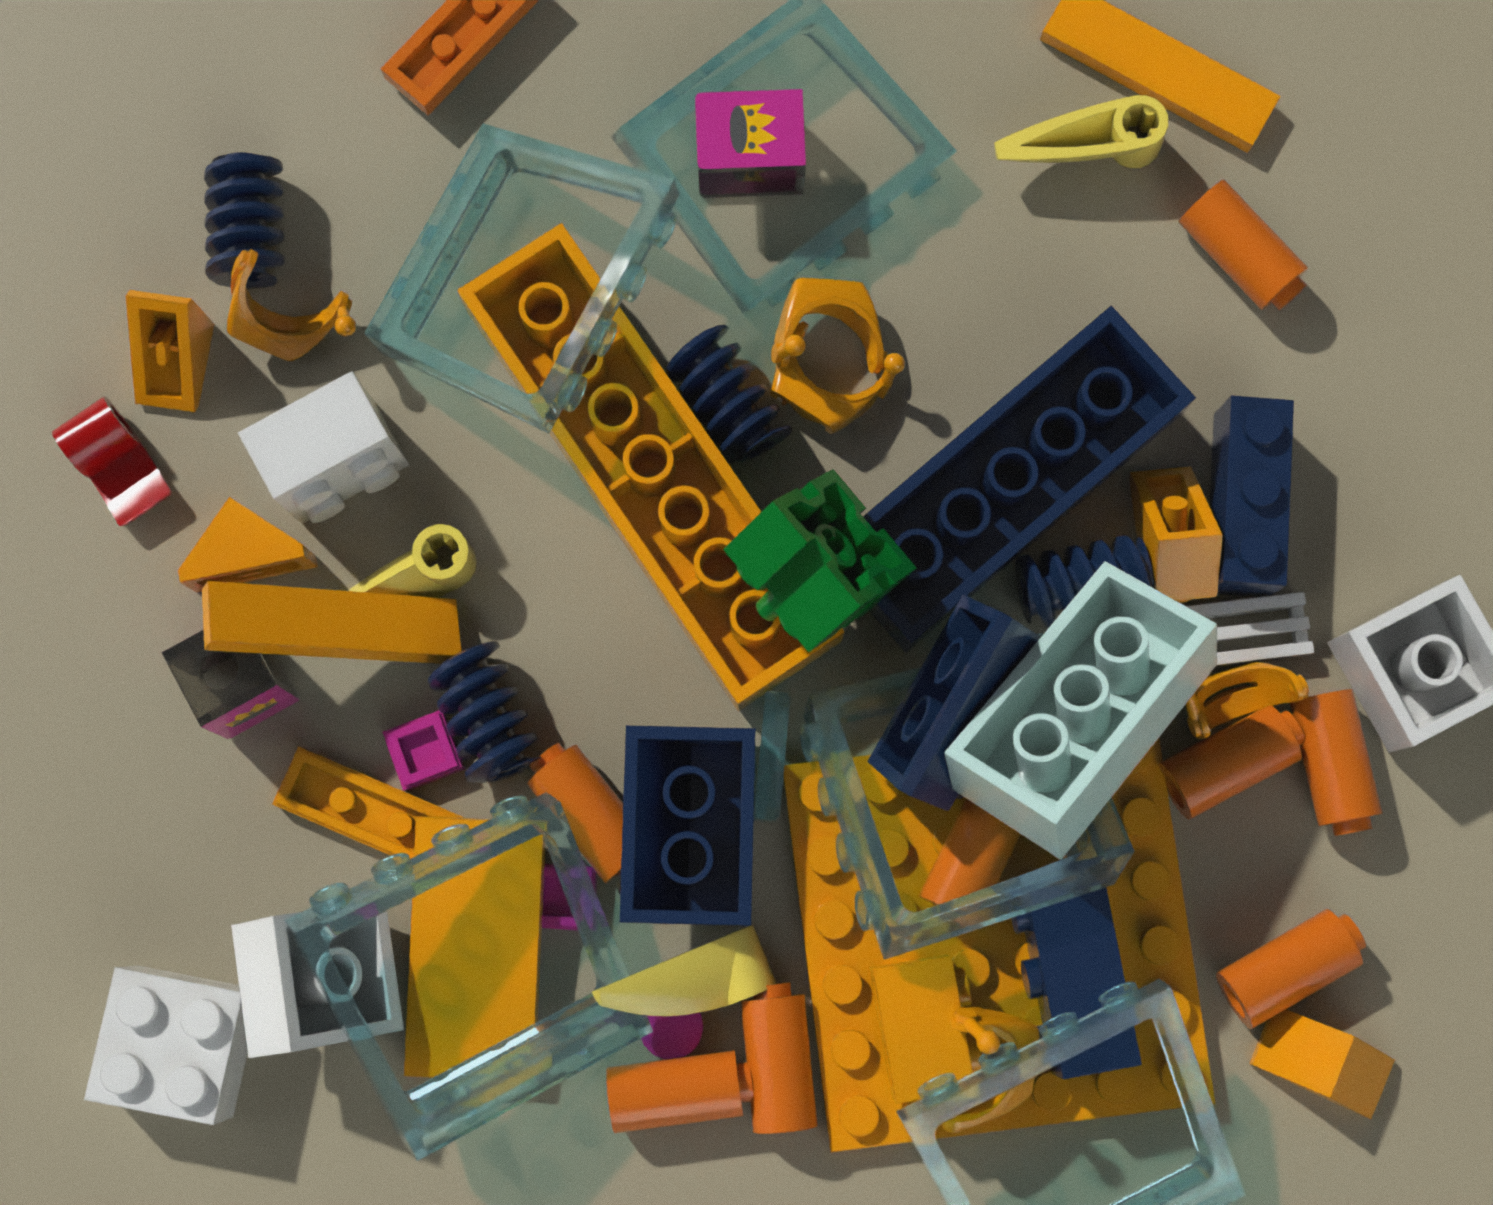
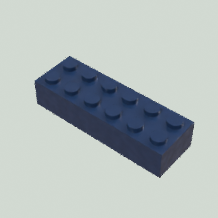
M1112 305L863 516L876 532L884 528L916 566V569L869 610L905 653L953 613L962 595L968 597L974 595L1178 419L1196 399L1194 394Z

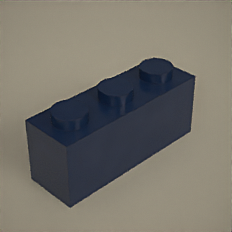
M1231 395L1214 413L1210 509L1223 534L1217 594L1266 597L1287 586L1294 400Z
M1102 866L1015 880L1017 894L1009 895L1008 897L1009 911L1015 933H1025L1030 959L1021 960V973L1028 999H1038L1043 1024L1037 1026L1040 1036L1038 1058L1041 1065H1050L1052 1075L1061 1079L1142 1065Z

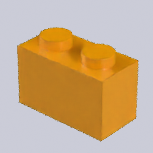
M946 954L869 967L891 1096L896 1104L975 1091L973 1073L984 1071L982 1053L977 1047V1040L970 1033L957 1031L950 1026V1017L955 1013L956 1009L971 1005V993L965 967L954 968L952 956Z

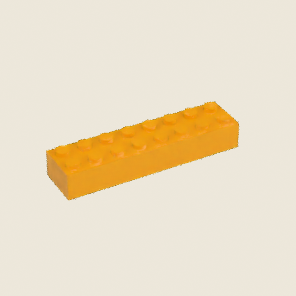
M562 223L457 290L467 313L738 712L841 643L845 633L842 628L834 636L808 652L799 640L793 638L784 630L779 616L774 621H767L757 612L756 602L769 590L767 587L763 590H756L748 585L739 575L736 564L723 549L761 513V510Z

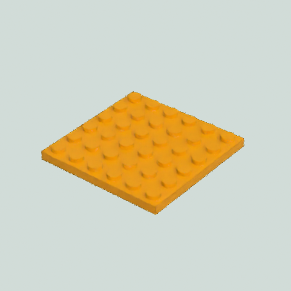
M1159 738L1062 860L1021 834L978 925L958 918L919 897L926 879L966 799L965 797L955 799L949 812L913 798L897 789L867 762L871 755L782 765L831 1152L1216 1104L1166 778L1158 766V763L1163 761ZM1102 866L1142 1065L1061 1079L1052 1075L1050 1065L1042 1066L1037 1056L1033 1092L1022 1104L1008 1113L970 1128H964L963 1131L958 1133L949 1132L943 1128L939 1121L940 1111L959 1102L969 1092L896 1104L891 1096L869 967L945 954L952 956L954 968L964 966L968 977L971 1005L961 1008L981 1007L1026 1019L1036 1026L1043 1025L1038 999L1029 1000L1024 988L1021 960H1027L1030 957L1025 933L1016 934L1014 931L1008 897L1009 895L1017 894L1015 880ZM982 1053L983 1068L985 1070L989 1055ZM983 1072L973 1073L975 1085Z

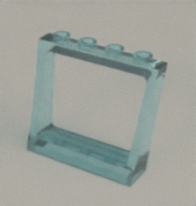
M789 0L618 128L611 136L615 144L647 183L742 313L750 311L764 299L767 300L771 307L786 299L793 282L796 280L795 275L811 263L820 271L838 259L848 250L842 239L858 227L867 235L895 214L888 205L905 191L911 199H914L941 179L935 168L957 152L822 0ZM797 35H806L843 70L913 145L915 154L911 161L757 279H752L743 272L658 153L656 142L657 139L696 111L695 96L698 93L723 91Z
M483 123L364 334L382 354L434 377L549 434L562 409L571 413L580 404L587 387V378L582 376V373L591 356L594 354L598 357H603L610 349L617 332V323L612 318L623 299L633 302L640 294L647 277V268L642 266V263L652 245L659 248L664 247L674 231L677 215L671 210L679 197L675 180ZM517 172L553 179L642 203L542 387L532 394L523 393L418 340L504 184L512 174Z
M921 667L810 694L803 714L806 724L802 725L800 733L801 747L805 759L808 762L818 761L823 774V778H820L818 782V798L822 812L825 816L836 815L842 832L836 838V853L839 865L845 873L855 871L861 891H857L855 894V912L858 923L863 931L874 930L884 960L1114 885L1135 852L1111 797L1067 852V858L922 911L912 912L907 910L901 902L841 724L895 713Z
M547 792L529 801L526 796H513L504 799L491 808L490 813L493 819L472 829H469V826L466 824L447 827L432 837L433 848L411 859L406 853L385 857L371 868L372 878L350 889L345 883H335L326 886L310 897L309 903L311 908L285 920L395 1131L417 1161L653 1032L647 1015H638L602 1007L595 1000L591 992L585 997L417 1087L404 1091L330 955V942L337 935L542 834L596 977V987L594 990L628 977L629 973L589 877L561 802Z
M1157 979L1138 989L1135 982H1125L1116 985L1099 997L1102 1008L1078 1019L1075 1012H1066L1047 1020L1038 1029L1042 1037L1041 1039L1019 1050L1013 1042L1000 1044L997 1052L991 1055L983 1053L979 1057L978 1062L981 1069L958 1081L954 1073H945L922 1084L917 1090L921 1099L896 1111L947 1205L971 1204L936 1142L935 1132L938 1126L1151 1018L1153 1019L1196 1148V1155L1189 1164L1109 1205H1228L1245 1196L1171 986L1161 979Z

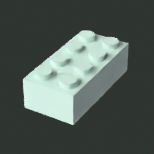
M1104 561L944 752L953 790L1062 860L1217 665V624Z

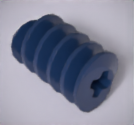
M237 152L218 156L206 167L204 180L210 188L206 190L204 203L210 212L206 214L204 225L211 235L206 238L205 251L211 259L206 263L205 274L212 282L231 288L233 264L242 250L249 251L250 249L257 251L258 257L248 277L246 288H265L274 286L278 282L275 276L267 274V269L282 266L285 263V257L279 252L267 250V246L282 243L284 233L280 229L266 226V223L281 220L284 217V210L281 206L266 203V200L281 197L284 190L280 183L266 179V177L281 174L283 163L279 159L271 156Z
M717 325L703 331L686 343L667 365L666 374L673 382H683L679 387L680 395L685 402H696L692 412L700 423L709 422L705 431L714 443L723 442L719 451L727 463L743 462L770 450L788 437L793 429L790 425L775 429L770 427V422L780 411L779 406L774 404L758 408L756 403L768 389L765 384L749 388L745 387L743 383L755 368L751 363L733 368L731 361L739 354L742 348L737 342L720 347L718 341L727 333L729 327L727 325Z
M1127 535L1117 536L1112 542L1111 550L1103 540L1092 541L1088 547L1087 556L1078 545L1067 546L1064 551L1063 562L1054 550H1047L1042 552L1038 567L1029 555L1018 556L1015 562L1017 588L1027 623H1031L1032 616L1038 615L1045 628L1048 629L1055 621L1056 611L1064 610L1104 561L1154 588L1152 565L1144 541L1138 537L1134 544Z
M496 641L479 644L457 653L444 661L428 677L430 689L447 691L437 701L439 712L457 714L446 725L448 734L453 737L468 736L456 747V754L458 759L477 760L465 771L467 782L470 783L496 782L531 769L529 765L542 758L538 756L525 757L523 752L537 739L535 733H515L514 727L528 716L526 710L507 711L505 708V704L518 694L517 687L497 688L495 682L508 672V665L487 664L486 658L500 647Z

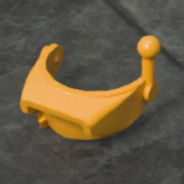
M252 249L249 251L242 250L236 258L231 273L232 299L227 318V332L233 338L285 361H294L316 346L333 326H335L336 332L344 337L351 336L355 332L356 322L349 313L352 300L349 299L347 293L340 291L331 304L321 312L297 317L281 315L257 303L252 299L246 288L248 277L257 261L258 252Z
M798 278L793 282L775 333L774 344L771 350V360L773 363H777L778 367L786 368L791 356L796 357L803 354L806 348L805 340L799 335H793L804 315L819 313L840 319L858 335L865 347L870 373L879 374L881 370H885L884 360L888 355L883 348L878 316L871 296L862 282L819 278Z
M804 321L798 323L793 335H799L804 338L809 324ZM898 353L889 354L884 360L885 370L880 379L872 387L860 393L848 395L834 394L817 387L804 375L796 357L791 356L786 368L778 367L776 363L770 395L775 399L778 397L782 398L781 404L783 406L789 403L802 418L824 425L825 431L833 434L867 412L878 397L884 399L893 385L896 374L904 370L905 360Z
M1264 662L1240 664L1213 674L1204 680L1185 704L1189 717L1187 718L1189 729L1194 737L1204 739L1210 736V730L1234 718L1260 710L1267 705L1275 706L1283 703L1299 702L1308 697L1309 688L1307 682L1301 674L1296 675L1291 670ZM1246 682L1251 684L1224 691L1204 703L1209 696L1226 687Z
M981 1007L958 1008L951 1015L950 1026L960 1032H969L977 1040L978 1049L982 1053L988 1054L989 1058L984 1072L975 1085L976 1090L970 1091L959 1102L940 1111L939 1121L946 1131L958 1133L963 1131L964 1128H970L999 1117L1018 1107L1032 1094L1040 1038L1039 1030L1035 1024L1014 1015Z

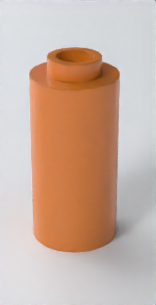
M1225 179L1208 190L1179 220L1178 223L1261 311L1271 303L1280 311L1307 286L1300 278L1308 269L1306 264Z
M1353 689L1314 695L1299 702H1290L1291 713L1298 721L1305 736L1300 749L1318 826L1331 824L1334 836L1373 829L1370 816L1383 814Z
M1267 705L1158 763V766L1166 778L1170 799L1179 812L1186 819L1190 820L1300 761L1302 758L1300 746L1303 744L1305 736L1298 721L1289 711L1285 710L1280 713L1275 707Z
M556 743L538 756L542 758L529 765L535 775L527 782V785L603 882L607 884L621 874L623 802L578 745H573L565 750L560 743Z
M966 798L919 897L958 918L978 925L1021 834Z
M1325 909L1216 972V979L1235 1014L1247 1028L1253 1029L1363 964L1360 951L1366 948V943L1359 928L1348 915L1343 914L1337 917L1331 910Z
M790 982L766 985V991L754 995L753 998L741 1001L746 1062L751 1069L754 1093L750 1102L753 1133L773 1134L812 1129L817 1127L818 1124L805 994H792Z
M735 1050L606 1068L608 1104L614 1133L742 1117V1103L751 1102L754 1094L751 1069L747 1062L737 1063Z

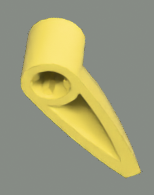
M1134 95L1054 117L994 142L995 156L997 160L1024 163L1080 162L1112 157L1118 164L1124 167L1142 168L1151 164L1160 152L1168 128V114L1165 107L1157 99L1147 95ZM1138 126L1141 133H1148L1146 138H1137L1135 132H1127L1128 127Z
M432 525L418 534L413 543L412 550L382 566L348 591L439 598L470 581L476 570V555L474 549L459 530L450 525ZM447 545L451 551L459 548V551L452 555L453 565L448 569L443 570L438 563L431 566V563L438 559L436 550L441 546Z
M751 925L594 990L592 994L600 1006L622 1012L648 1016H681L732 1005L766 991V985L777 983L755 928Z

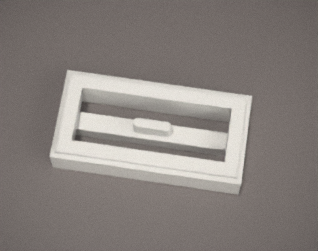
M1304 592L1186 606L1208 619L1288 610L1289 619L1217 627V641L1291 632L1293 643L1217 652V665L1215 667L1303 657L1315 653L1313 641L1308 639L1307 630L1310 629L1309 617L1304 615L1303 606L1306 604Z

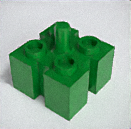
M834 469L809 481L801 490L796 488L773 500L723 549L736 564L739 575L748 585L756 590H763L766 587L769 590L756 602V610L759 615L767 621H774L779 616L784 630L790 636L799 640L808 652L834 636L842 627H847L866 614L916 569V566L884 528L876 532L861 515L866 507Z

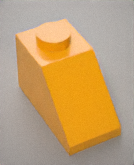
M1191 466L1130 472V489L1137 538L1140 537L1144 541L1154 575V589L1179 603L1188 602L1192 599L1217 597L1223 534Z

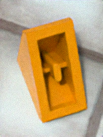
M129 290L125 297L135 404L195 412L200 403L215 324L192 298Z
M229 497L178 569V575L181 584L195 592H202L207 581L245 583L316 568L318 565L316 555L303 544Z
M1286 1009L1266 1021L1249 1064L1361 1116L1372 1119L1395 1059L1353 1035Z

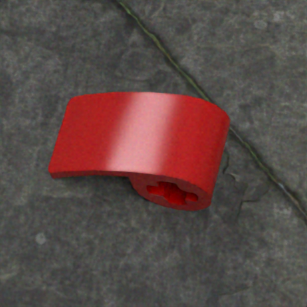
M103 396L52 431L56 443L68 460L82 475L91 479L119 526H127L172 494L170 486L123 415L107 397Z

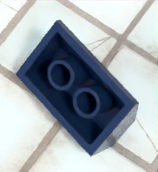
M962 595L867 762L900 791L949 812L955 799H961L963 796L952 788L944 752L1041 636L1003 612Z
M626 725L619 923L751 926L756 728Z

